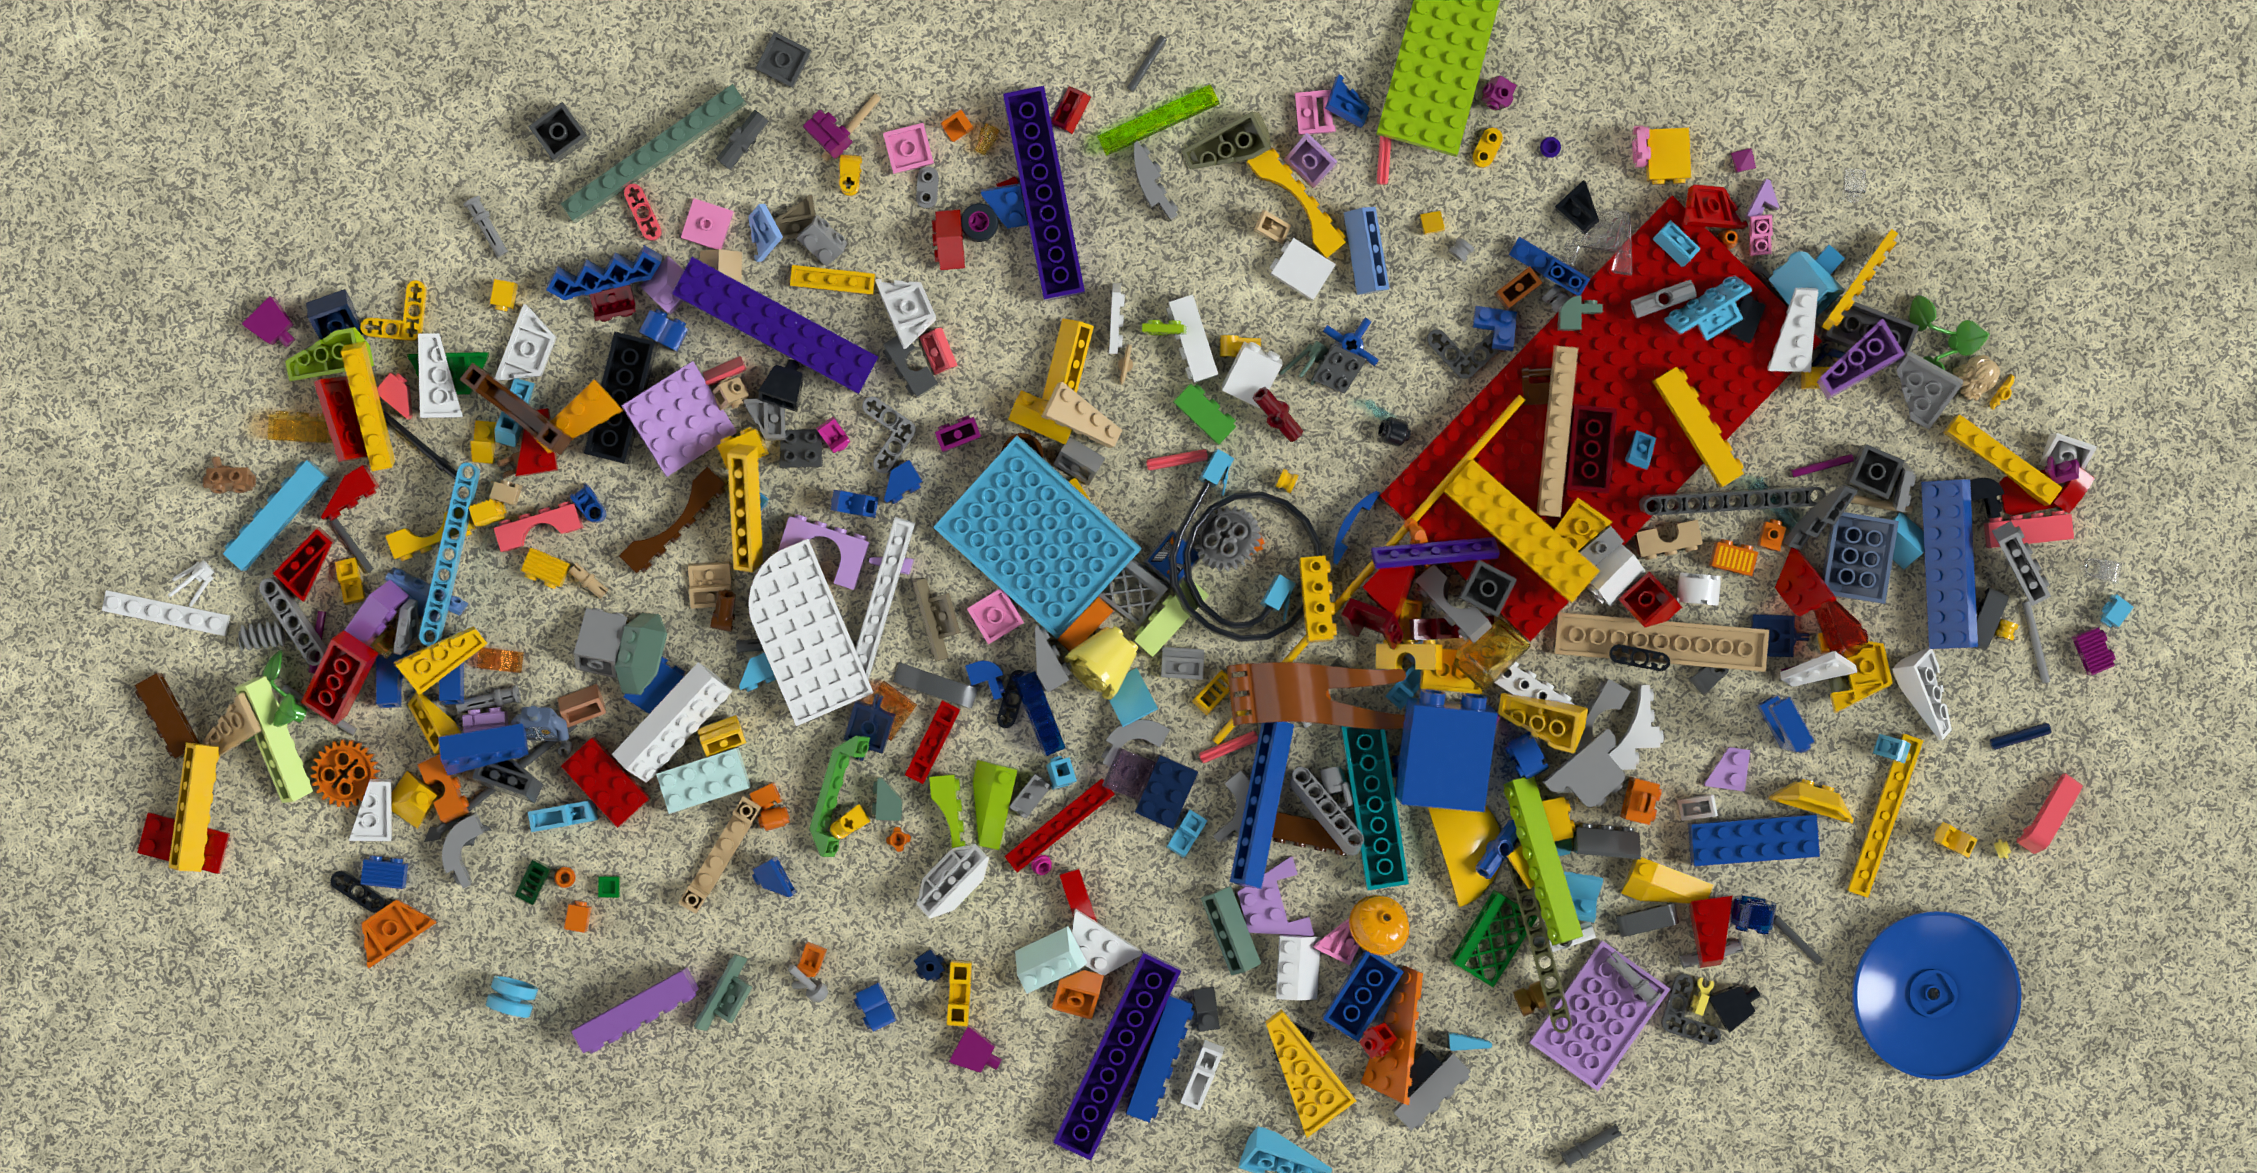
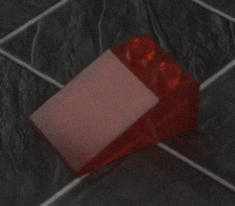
M1837 600L1834 602L1827 601L1821 604L1820 608L1813 610L1830 652L1835 651L1844 658H1850L1858 655L1868 643L1867 631Z

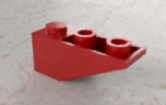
M361 465L344 476L321 515L323 520L329 519L332 521L341 515L340 511L346 507L350 510L359 504V499L363 497L367 499L377 493L375 489L380 486L366 465Z

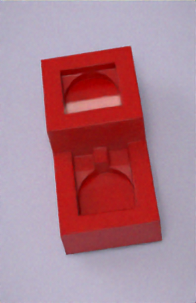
M2080 467L2079 478L2065 482L2066 485L2053 500V503L2070 514L2090 488L2095 479L2094 476Z

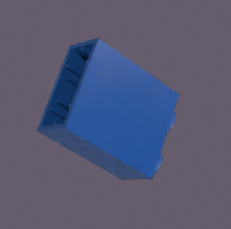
M1421 689L1420 698L1407 697L1395 797L1402 805L1485 812L1498 713L1490 705H1486L1487 697L1480 694L1463 693L1461 702L1445 701L1446 693L1443 691Z

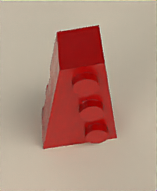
M319 526L272 574L301 601L305 602L335 540Z
M1733 896L1691 901L1689 905L1700 968L1719 966L1724 960Z

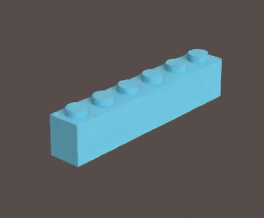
M312 461L300 462L295 468L296 473L291 478L287 477L281 483L282 488L279 492H274L267 499L268 504L263 509L259 508L254 513V520L250 524L246 523L239 530L240 535L236 540L232 539L225 546L226 551L223 555L241 571H247L330 478Z

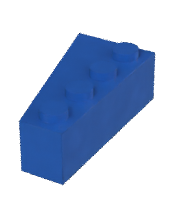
M523 723L438 737L441 762L448 776L509 759H518L529 754L527 735Z

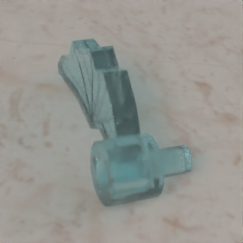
M1372 399L1366 400L1365 406L1368 409H1372L1374 416L1378 417L1379 420H1386L1388 417L1396 418V415L1387 412L1384 408H1378Z

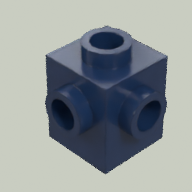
M930 948L914 959L917 966L915 970L921 979L925 978L927 982L932 979L935 982L944 976L942 972L946 969L944 967L946 961L940 953L936 954L933 948ZM927 964H933L934 969H929Z

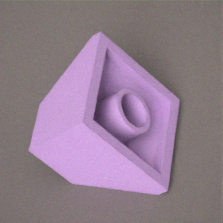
M667 256L659 265L652 279L644 281L640 287L671 315L683 302V300L672 295L684 270Z

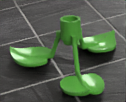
M1917 295L1912 301L1909 318L1910 323L1919 326L1917 331H1924L1928 326L1930 329L1951 336L1948 339V345L1952 348L1950 351L1940 354L1934 359L1931 356L1923 358L1945 370L1944 365L1938 362L1939 359L1956 354L1957 352L1964 356L1972 355L1985 343L1990 335L1971 320L1961 322L1956 332L1934 326L1931 322L1936 319L1937 314L1933 303L1921 295Z
M283 650L278 651L270 658L263 671V677L266 676L271 687L284 697L274 716L273 724L275 727L284 726L291 721L301 723L307 712L306 707L295 703L296 700L292 694H286L274 683L280 672ZM252 736L251 738H249L248 740H246V741H244V742L247 743L248 741H250L251 739H253L254 736Z

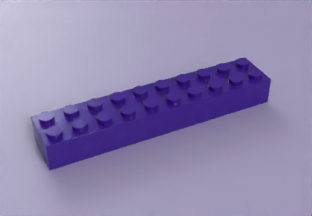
M1044 86L1004 93L1003 97L1044 302L1085 294Z
M691 257L672 295L857 394L860 393L878 359V356L694 257Z
M1143 950L1053 1139V1143L1090 1161L1092 1160L1181 973V968Z

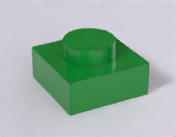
M598 876V897L619 898L621 876Z

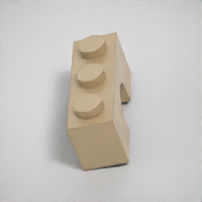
M1698 520L1674 524L1676 535L1668 543L1659 538L1657 528L1637 532L1634 538L1638 557L1650 560L1657 558L1656 554L1664 552L1665 556L1678 554L1677 549L1685 548L1686 552L1697 550V545L1703 544Z

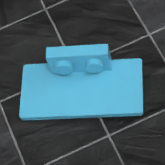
M1737 276L1728 277L1722 284L1708 289L1704 295L1690 300L1686 306L1670 312L1669 316L1664 318V320L1679 334L1698 325L1704 339L1709 340L1743 319L1735 301L1750 293L1752 289Z

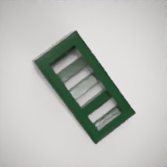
M532 859L515 897L534 905L552 867ZM536 868L544 872L543 876L534 872L533 869ZM530 875L540 879V882L538 883L530 879ZM528 882L537 888L533 890L525 884ZM524 889L534 894L533 897L531 898L521 893L522 890Z

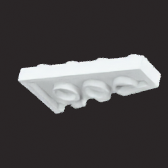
M1795 288L1787 311V317L1780 330L1781 334L1773 350L1771 362H1769L1767 367L1768 371L1811 372L1818 298L1817 288Z
M418 334L420 418L463 417L440 334Z

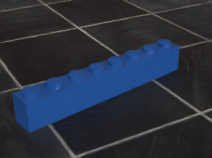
M1267 722L1261 724L1230 877L1231 883L1262 889L1294 725L1288 722Z

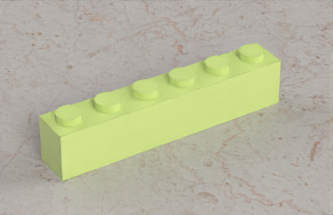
M266 676L253 678L235 687L237 695L245 694L255 718L259 722L262 731L254 735L281 802H294L313 792L311 781L305 773L303 762L298 756L295 742L289 734L287 724L281 727H275L273 724L279 703L273 695L270 682Z

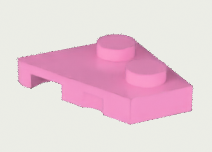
M1349 918L1314 945L1315 949L1348 965L1351 964L1360 947L1351 934Z

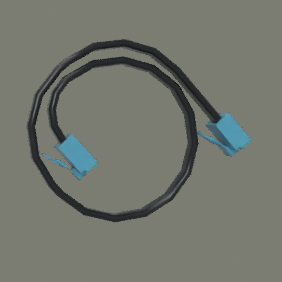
M1217 449L1211 455L1198 479L1203 482V485L1176 532L1168 557L1170 585L1183 611L1211 633L1237 642L1269 640L1292 628L1304 614L1303 604L1286 624L1266 634L1239 635L1218 628L1203 618L1189 605L1178 584L1176 556L1183 534L1209 487H1215L1223 473L1221 496H1224L1228 471L1235 459ZM1265 492L1234 493L1210 505L1190 528L1182 553L1184 581L1197 607L1218 625L1230 629L1250 628L1262 622L1271 611H1279L1283 602L1285 609L1283 621H1285L1290 603V595L1296 583L1279 574L1274 577L1260 602V605L1265 608L1257 617L1247 622H1233L1222 618L1203 601L1192 579L1190 553L1198 529L1214 510L1234 500L1261 499L1284 507L1300 521L1313 545L1314 556H1322L1321 542L1309 518L1288 500Z

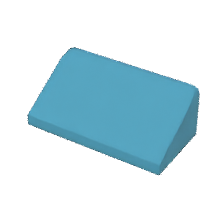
M1671 220L1653 238L1682 267L1701 249Z

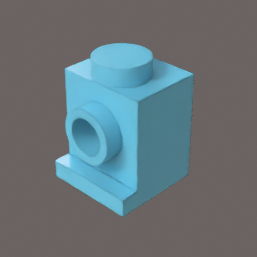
M2112 594L2110 599L2113 601H2108L2101 610L2103 614L2100 620L2101 623L2109 628L2111 626L2119 627L2134 608L2119 595Z
M1062 756L1054 757L1046 765L1052 790L1072 785L1077 781L1070 757L1064 759ZM1057 769L1062 771V776H1058Z

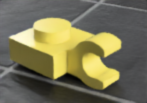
M1699 977L1697 986L1700 991L1697 996H1693L1690 1007H1693L1692 1012L1703 1016L1714 982L1710 980L1708 986L1703 987V978Z

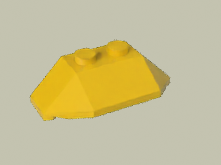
M1802 779L1801 782L1795 781L1769 796L1770 800L1853 824V818L1840 794L1834 792L1833 787L1822 785L1821 788L1814 786V782Z

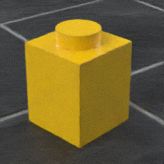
M494 279L490 304L495 306V310L507 312L508 308L514 309L518 284Z

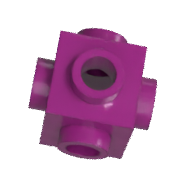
M1501 75L1493 77L1483 88L1484 94L1481 101L1485 102L1488 108L1495 111L1507 108L1514 99L1513 93L1517 85Z

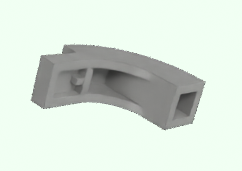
M1138 719L1125 727L1122 725L1118 726L1106 739L1107 742L1112 744V747L1107 746L1101 756L1104 758L1103 764L1110 767L1121 747L1132 739H1144L1160 748L1170 729L1158 722L1147 719Z
M1241 770L1224 782L1235 796L1237 807L1233 818L1213 834L1218 842L1221 840L1226 842L1234 835L1232 833L1234 829L1238 834L1240 832L1250 783Z
M476 811L463 817L452 827L442 849V862L445 872L448 873L454 870L453 877L457 885L461 884L462 888L468 887L472 883L462 860V847L467 841L483 834L485 831Z

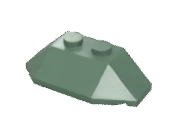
M641 613L624 626L615 662V670L620 688L624 694L641 695L658 674L667 638V631L659 614Z

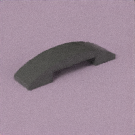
M901 662L898 664L893 679L894 683L972 708L978 692V688Z

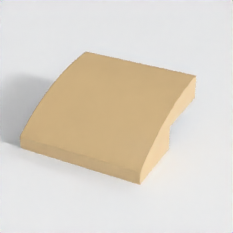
M730 561L688 564L691 609L716 607L718 591L725 589L732 591Z

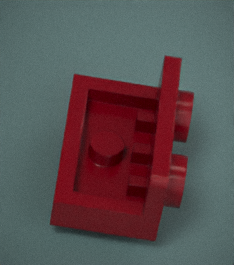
M631 284L589 294L595 321L606 322L613 317H628L636 312V302Z

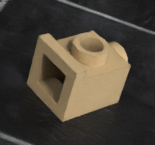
M501 479L500 483L491 481L488 488L489 498L517 506L522 485L515 484V487H512V482Z

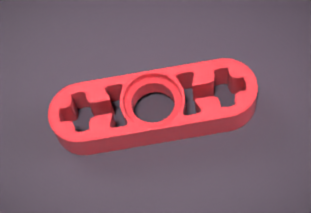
M637 184L628 185L624 190V196L643 236L649 241L658 240L662 234V229L643 189ZM634 188L636 191L639 190V193L637 194L639 201H641L642 199H644L645 201L642 203H638L637 205H635V207H633L632 205L633 203H636L635 199L633 197H629V194L631 193L630 189ZM640 207L648 208L649 214L646 218L638 217L637 211ZM651 218L654 220L650 221L653 228L657 227L654 237L650 234L647 235L646 232L649 231L647 224L643 226L641 224L642 222L649 221Z

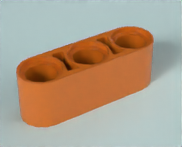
M1098 597L1057 640L1070 652L1083 643L1114 610Z

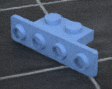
M393 567L386 575L385 580H391L397 586L403 588V591L409 595L403 605L409 599L417 600L418 615L423 617L431 585L420 578L406 573L404 570ZM439 589L436 591V599L439 601L444 599L445 593L443 590ZM452 595L448 611L461 615L467 608L468 603ZM433 610L431 612V619L436 622L440 613L437 610Z

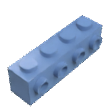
M1364 207L1343 212L1357 295L1389 290L1376 207Z

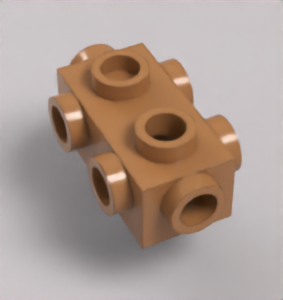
M220 457L212 458L214 468L206 469V476L203 477L204 488H209L213 493L217 494L227 491L235 493L253 491V487L256 485V477L248 467L230 468L229 466L222 465Z

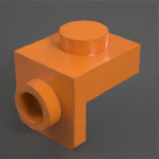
M807 942L801 960L796 967L807 977H815L820 972L827 949Z

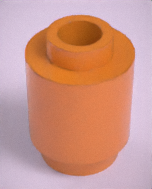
M778 806L761 811V816H758L760 828H765V831L786 826L787 823H790L787 808Z

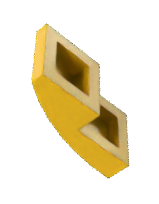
M356 558L335 562L343 603L350 605L365 601L366 597Z

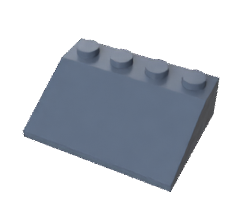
M1843 512L1835 525L1830 524L1822 580L1835 597L1886 603L1899 521Z

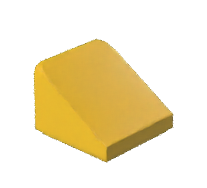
M1441 211L1420 214L1424 235L1445 231Z

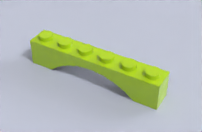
M955 774L930 776L931 798L940 807L949 824L952 838L951 849L966 846L965 841H961L960 834L964 832V822L959 820V812L962 811V801L957 799V791H960V779L955 778Z

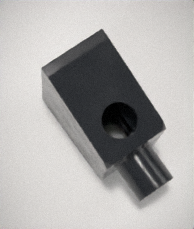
M789 359L785 367L775 365L759 389V400L797 412L803 387V374L797 371L799 363Z
M1736 984L1709 994V1001L1725 1029L1730 1033L1755 1012L1751 1002L1761 997L1755 986L1744 991L1741 985Z

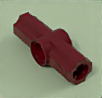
M1266 387L1260 388L1254 393L1253 400L1268 416L1267 423L1269 426L1279 429L1290 442L1296 441L1302 436L1304 430L1289 414L1290 407L1287 403L1277 400Z

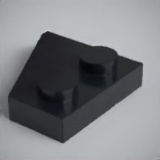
M1585 180L1578 184L1555 206V210L1584 235L1599 222Z

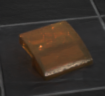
M883 681L867 704H872L875 694H880L883 696L880 707L885 711L896 714L888 738L892 741L917 704Z

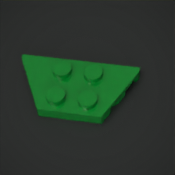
M489 352L445 353L456 394L471 395L473 389L462 382L460 378L472 363L484 368L489 358ZM407 354L419 378L418 354Z

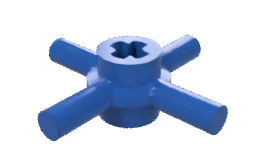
M1366 317L1355 333L1342 335L1329 325L1323 330L1325 334L1339 342L1345 350H1348L1346 348L1348 345L1345 344L1346 341L1350 343L1353 340L1356 343L1354 345L1356 350L1351 349L1350 352L1366 358V361L1374 367L1379 361L1378 358L1363 349L1364 345L1361 337L1372 322Z

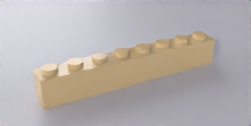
M1554 346L1537 514L1555 517H1560L1578 354V348Z

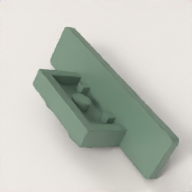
M734 954L728 961L727 968L718 979L716 988L708 997L703 1011L697 1016L694 1025L696 1029L707 1031L716 1015L728 1023H733L753 988L738 977L747 961L746 957Z

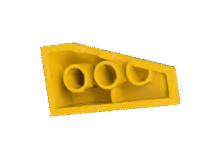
M1501 693L1498 709L1499 715L1518 727L1521 726L1531 732V735L1544 740L1550 747L1570 753H1575L1585 729L1588 708L1569 703Z
M1641 857V859L1633 860L1621 894L1639 901L1691 903V901L1708 899L1713 884Z

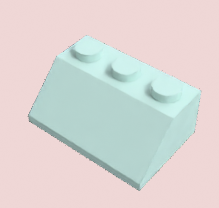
M1069 926L1015 951L1017 976L1026 994L1069 975L1087 964Z

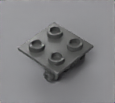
M1335 342L1331 344L1328 354L1324 355L1325 359L1320 361L1321 364L1314 371L1315 374L1312 380L1345 394L1367 359L1343 349L1340 343Z
M817 429L786 430V440H780V468L822 467V436Z

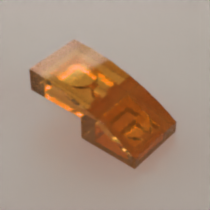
M483 647L478 652L477 668L521 673L524 652Z

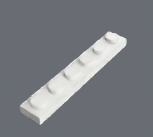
M109 590L105 592L102 611L222 636L227 635L230 615Z

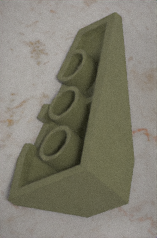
M1252 111L1181 152L1190 170L1254 159L1271 149L1269 131L1260 112Z

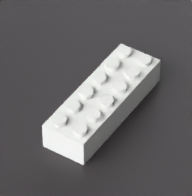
M698 662L612 755L627 771L647 783L670 760L671 756L684 745L685 741L699 729V726L713 714L714 710L727 699L732 690L715 673Z

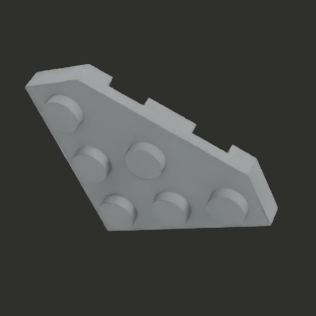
M1910 351L1905 354L1897 365V374L1901 380L1902 391L1908 404L1911 420L1930 429L1961 388L1963 380Z

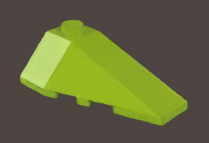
M977 760L973 776V789L979 846L995 850L1000 849L1018 771L1016 768Z

